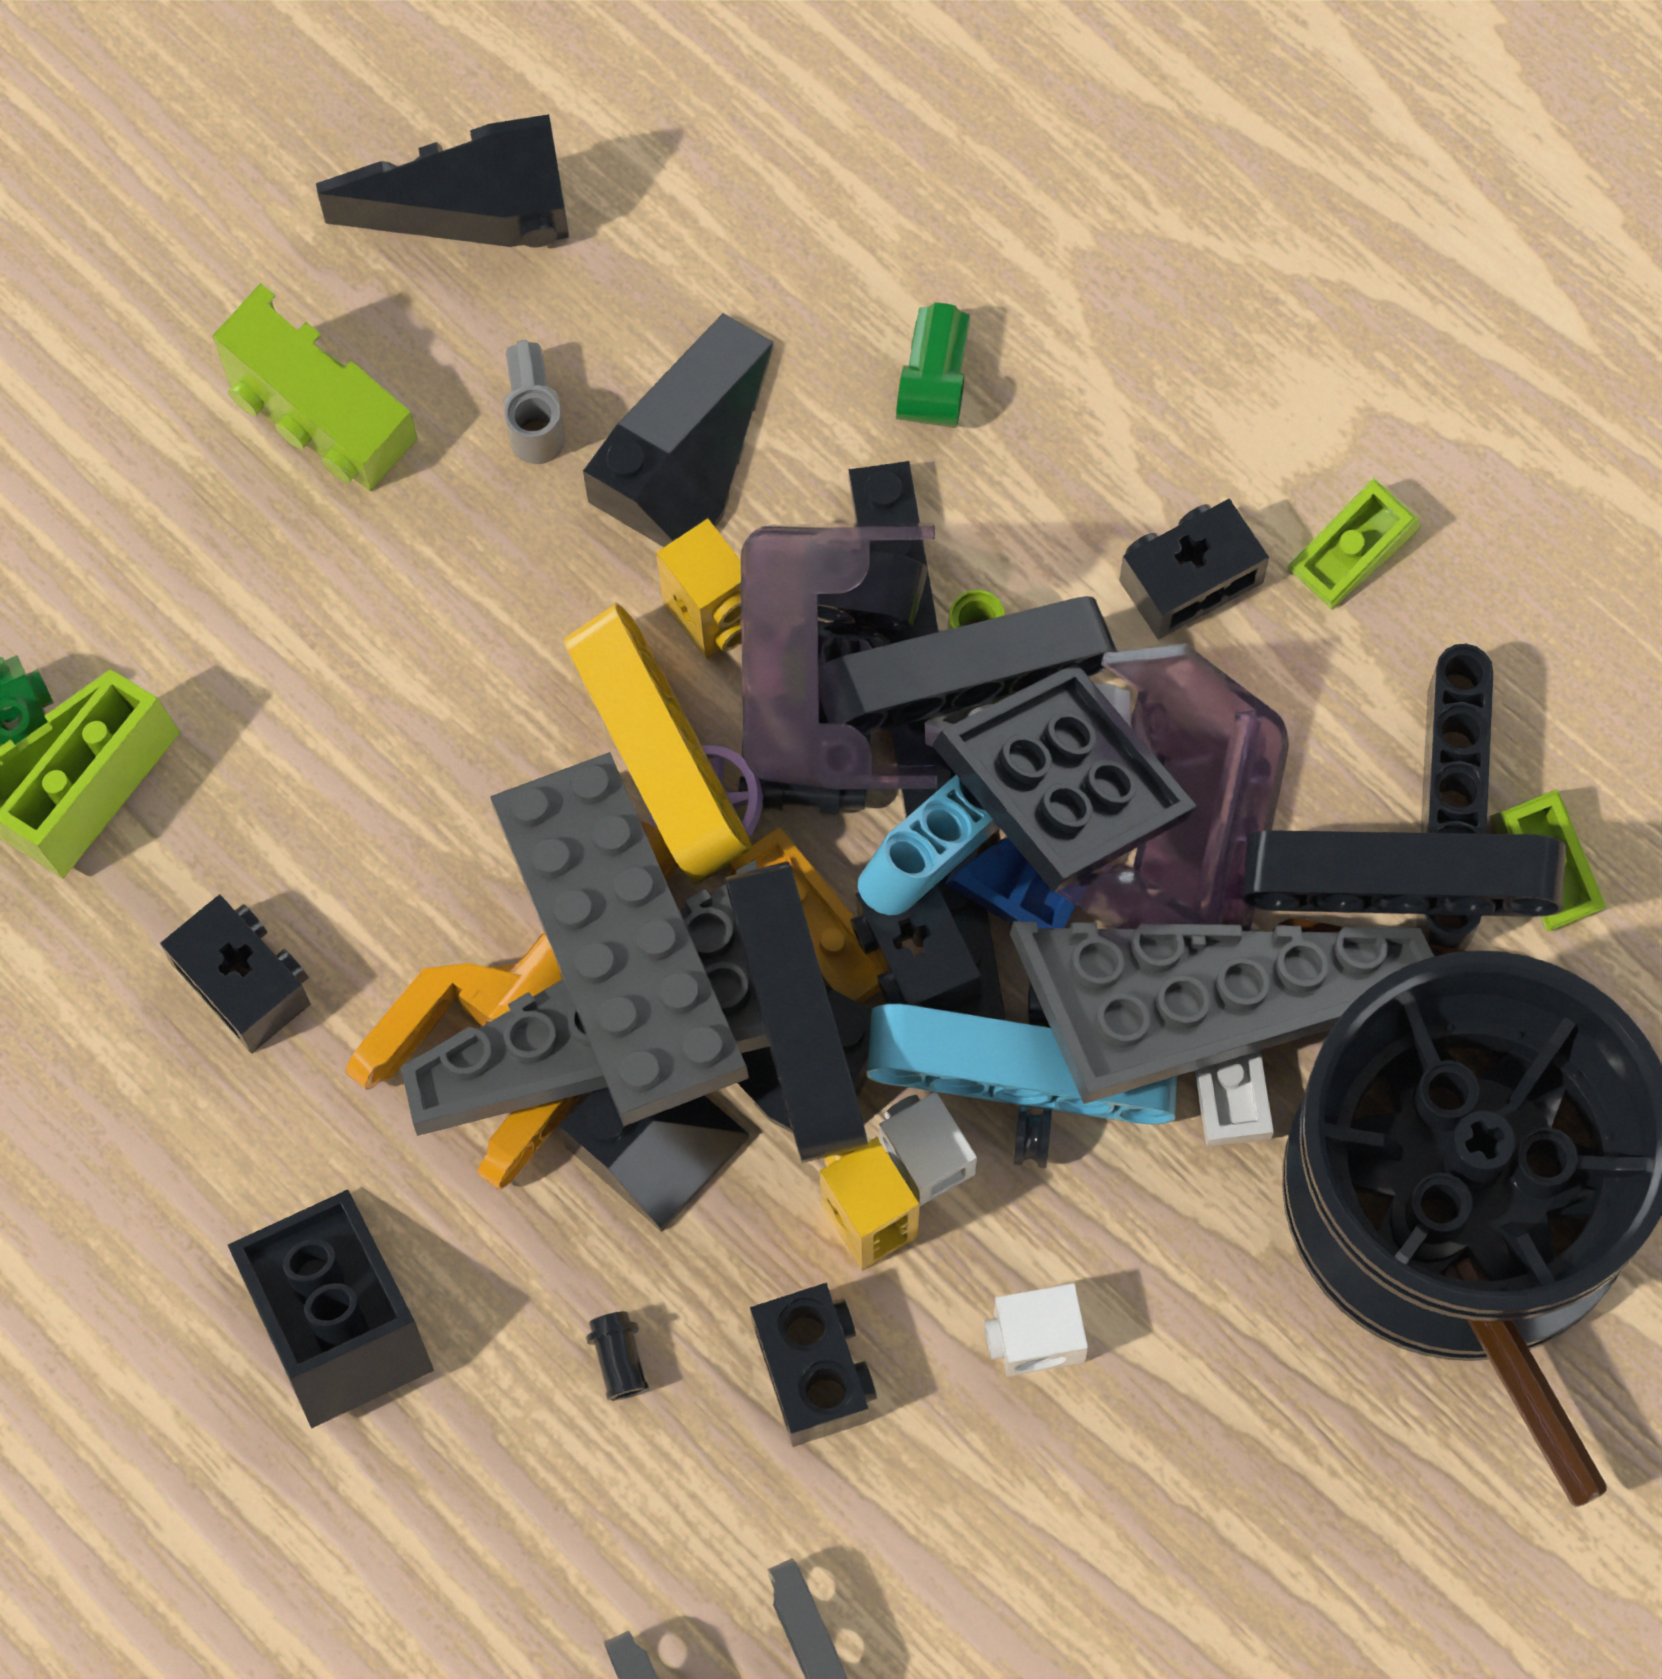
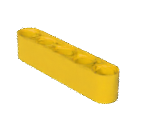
M615 602L566 636L564 643L673 858L690 880L700 884L752 848L751 840L642 631L626 609Z

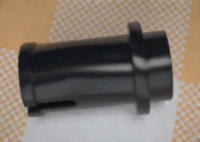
M626 1311L609 1313L592 1319L589 1322L591 1333L586 1336L587 1344L595 1345L607 1391V1400H623L648 1391L649 1385L645 1381L634 1334L639 1331L638 1323L630 1322L628 1312Z

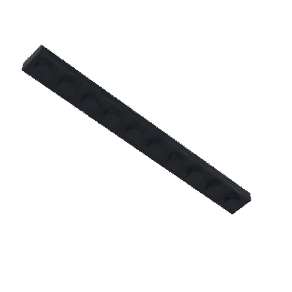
M904 461L849 469V485L860 549L903 555L927 566L910 462ZM929 572L927 573L914 628L907 632L874 628L891 641L890 644L939 632ZM930 718L890 728L905 819L956 775L936 749L925 744V722ZM975 849L939 881L937 885L979 970L982 996L947 1011L1006 1021L987 909L945 884L949 875L978 856L977 849Z

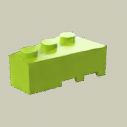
M260 283L212 335L231 388L228 391L229 396L246 413L256 416L261 412L275 422V428L278 433L292 446L302 450L307 445L321 455V460L325 467L341 481L350 483L354 479L372 491L418 439L411 411L353 361L344 366L317 347L314 343L321 334L310 324L305 322L298 330L275 311L272 301L276 295Z

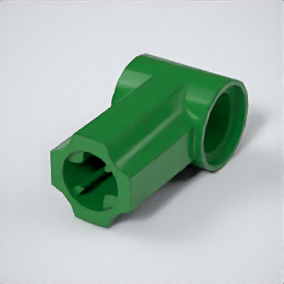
M934 302L928 307H919L911 344L912 350L909 365H904L901 373L896 420L957 428L964 389L965 373L961 372L970 326V314L960 311L956 305Z

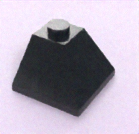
M608 1087L593 1091L560 1125L565 1147L661 1232L750 1137L747 1131L705 1095L623 1126Z

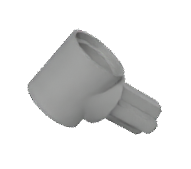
M527 340L517 341L516 345L508 347L506 351L511 392L504 398L505 419L510 444L515 455L527 463L542 464L557 457L565 443L559 396L555 389L547 385L541 346L538 343H528ZM534 420L548 423L546 427L538 431L522 429L525 424Z

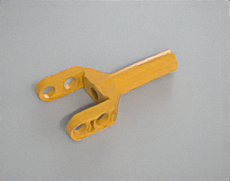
M640 821L667 882L679 865L673 858L659 829L652 824ZM545 933L541 934L517 964L485 967L473 963H462L423 968L355 1050L348 1061L345 1074L366 1090L372 1089L379 1082L391 1079L457 999L461 1002L463 1012L484 1026L508 1012V1004L528 992L533 997L561 981V972ZM579 1095L511 1112L489 1139L487 1154L482 1160L477 1174L498 1190L504 1189L519 1174L578 1101Z

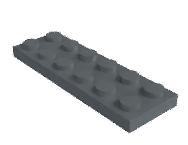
M608 752L490 796L494 812L623 1126L748 1079L747 1066L611 753Z

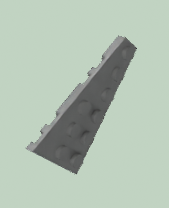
M754 860L738 869L736 874L758 869L756 861ZM726 884L711 893L704 889L685 900L686 907L679 912L740 1052L744 1053L768 1047L769 1043L732 912ZM561 973V981L533 997L528 992L508 1004V1012L479 1029L468 1027L401 1066L412 1122L417 1136L607 1088Z

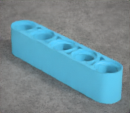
M955 775L888 833L858 878L859 893L866 904L875 911L886 915H899L913 906L1000 827L959 777Z
M903 1004L880 1005L871 1011L866 1075L876 1082L1137 1124H1164L1174 1121L1176 1118L1178 1076L1084 1104L1051 1028Z

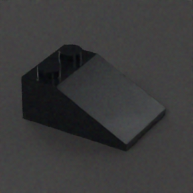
M348 1189L227 1245L311 1429L434 1371L415 1320Z

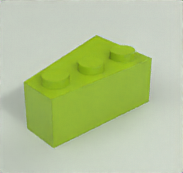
M111 669L44 715L48 722L19 743L14 745L10 739L0 746V839L62 879L69 873L181 733L158 697Z

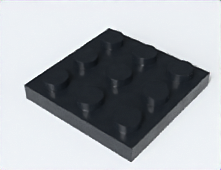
M1077 663L941 730L932 744L1053 893L1183 823L1197 807Z

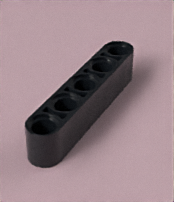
M1083 596L845 655L823 664L815 670L811 680L833 736L837 739H849L1005 699L1075 663L1090 677L1113 665L1119 658V652L1096 599L1090 596Z
M1467 643L1455 644L1445 649L1438 658L1428 688L1421 833H1487L1494 672L1492 661L1486 652L1477 646ZM1452 674L1466 676L1475 687L1464 690L1456 688L1449 683L1446 677ZM1448 732L1461 733L1470 740L1472 746L1468 748L1453 747L1445 740L1443 735ZM1451 790L1459 792L1466 797L1469 806L1463 808L1452 807L1444 802L1440 793ZM1417 914L1416 928H1421L1429 944L1465 950L1471 943L1482 916L1459 915L1464 922V926L1460 929H1449L1438 923L1434 915Z
M1258 831L1250 834L1247 838L1242 901L1253 908L1269 911L1517 917L1551 916L1562 910L1566 845L1553 837L1527 834Z
M789 861L725 877L732 912L801 1162L806 1163L868 1147L860 1107Z

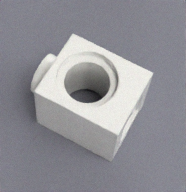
M937 1092L920 1100L918 1095H911L900 1100L885 1112L884 1117L886 1120L879 1124V1141L919 1202V1207L976 1174L977 1157Z
M1074 1283L995 1298L994 1318L984 1320V1329L991 1360L1003 1358L1006 1377L1085 1363L1088 1345Z

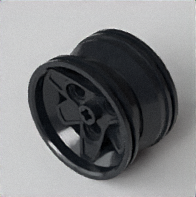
M1479 950L1454 952L1421 960L1386 976L1358 997L1331 1029L1315 1060L1304 1096L1291 1125L1282 1166V1193L1289 1230L1299 1256L1311 1277L1341 1312L1376 1337L1417 1354L1446 1360H1489L1466 1319L1481 1321L1513 1320L1529 1350L1559 1337L1580 1322L1598 1304L1616 1281L1622 1269L1627 1266L1649 1238L1662 1216V1064L1656 1052L1632 1018L1613 999L1593 984L1566 969L1526 955ZM1445 1048H1479L1502 1053L1506 1056L1477 1078L1470 1068L1457 1062ZM1383 1076L1394 1113L1352 1119L1355 1109L1364 1095ZM1437 1087L1448 1088L1458 1096L1461 1107L1455 1110L1441 1109L1432 1102L1428 1091ZM1564 1094L1580 1115L1589 1134L1593 1150L1573 1142L1562 1131L1551 1128ZM1535 1153L1547 1155L1557 1166L1558 1175L1550 1178L1538 1176L1531 1171L1527 1164L1526 1156ZM1354 1190L1392 1198L1379 1232L1376 1231L1365 1215ZM1428 1198H1438L1445 1201L1451 1207L1454 1220L1448 1223H1436L1430 1220L1421 1208V1201ZM1548 1219H1588L1577 1240L1563 1254L1555 1258ZM1466 1249L1476 1266L1489 1281H1467L1450 1278L1441 1274Z

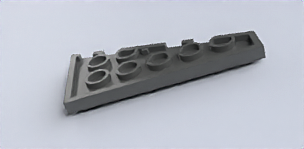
M1013 922L1010 936L1084 1104L1332 1029L1347 1008L1371 986L1410 964L1434 957L1421 928L1343 927L1340 933L1301 932L1300 926H1276L1274 932L1242 931L1241 925L1140 924L1137 929H1098L1097 923L1072 922L1071 928H1037V922Z

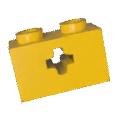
M706 519L656 552L663 605L705 659L720 649L727 652L738 647L750 636L752 628L756 626L752 574L709 519Z
M878 1137L869 1141L868 1147L829 1156L825 1159L826 1167L819 1171L821 1206L861 1270L866 1269L918 1238L919 1202Z

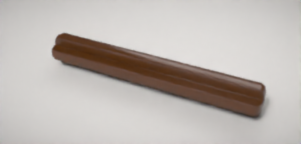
M1471 1257L1454 1263L1443 1272L1444 1276L1455 1279L1489 1281ZM1466 1319L1571 1505L1574 1507L1584 1506L1601 1497L1607 1491V1484L1514 1321Z

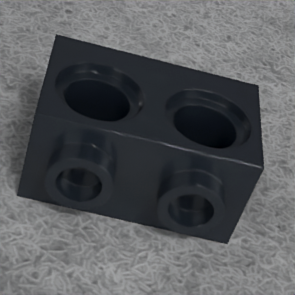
M826 1282L750 1307L752 1324L792 1447L869 1422L867 1402L876 1400L877 1394L866 1361L853 1363L846 1339L855 1337L856 1332L844 1298L833 1301ZM811 1318L818 1321L825 1331L822 1337L814 1344L799 1345L793 1342L787 1335L790 1325L798 1319ZM823 1380H831L838 1383L846 1393L844 1399L840 1404L829 1409L813 1405L808 1399L807 1394L815 1383Z

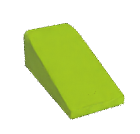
M1373 477L1287 566V569L1332 610L1421 528L1419 519Z
M1558 789L1489 816L1496 834L1544 835L1556 838L1566 845L1562 910L1555 915L1539 917L1546 932L1607 908Z

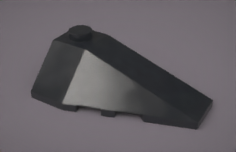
M550 115L490 123L470 130L472 141L446 150H443L442 146L437 142L418 148V158L400 166H396L391 162L379 161L316 183L317 194L325 223L505 247L521 245L543 247L553 243L555 240L570 238Z
M722 313L618 422L584 468L583 475L588 503L662 547L667 546L706 519H709L716 527L725 514L737 464L739 465L749 422L752 412L756 409L774 348L773 341Z

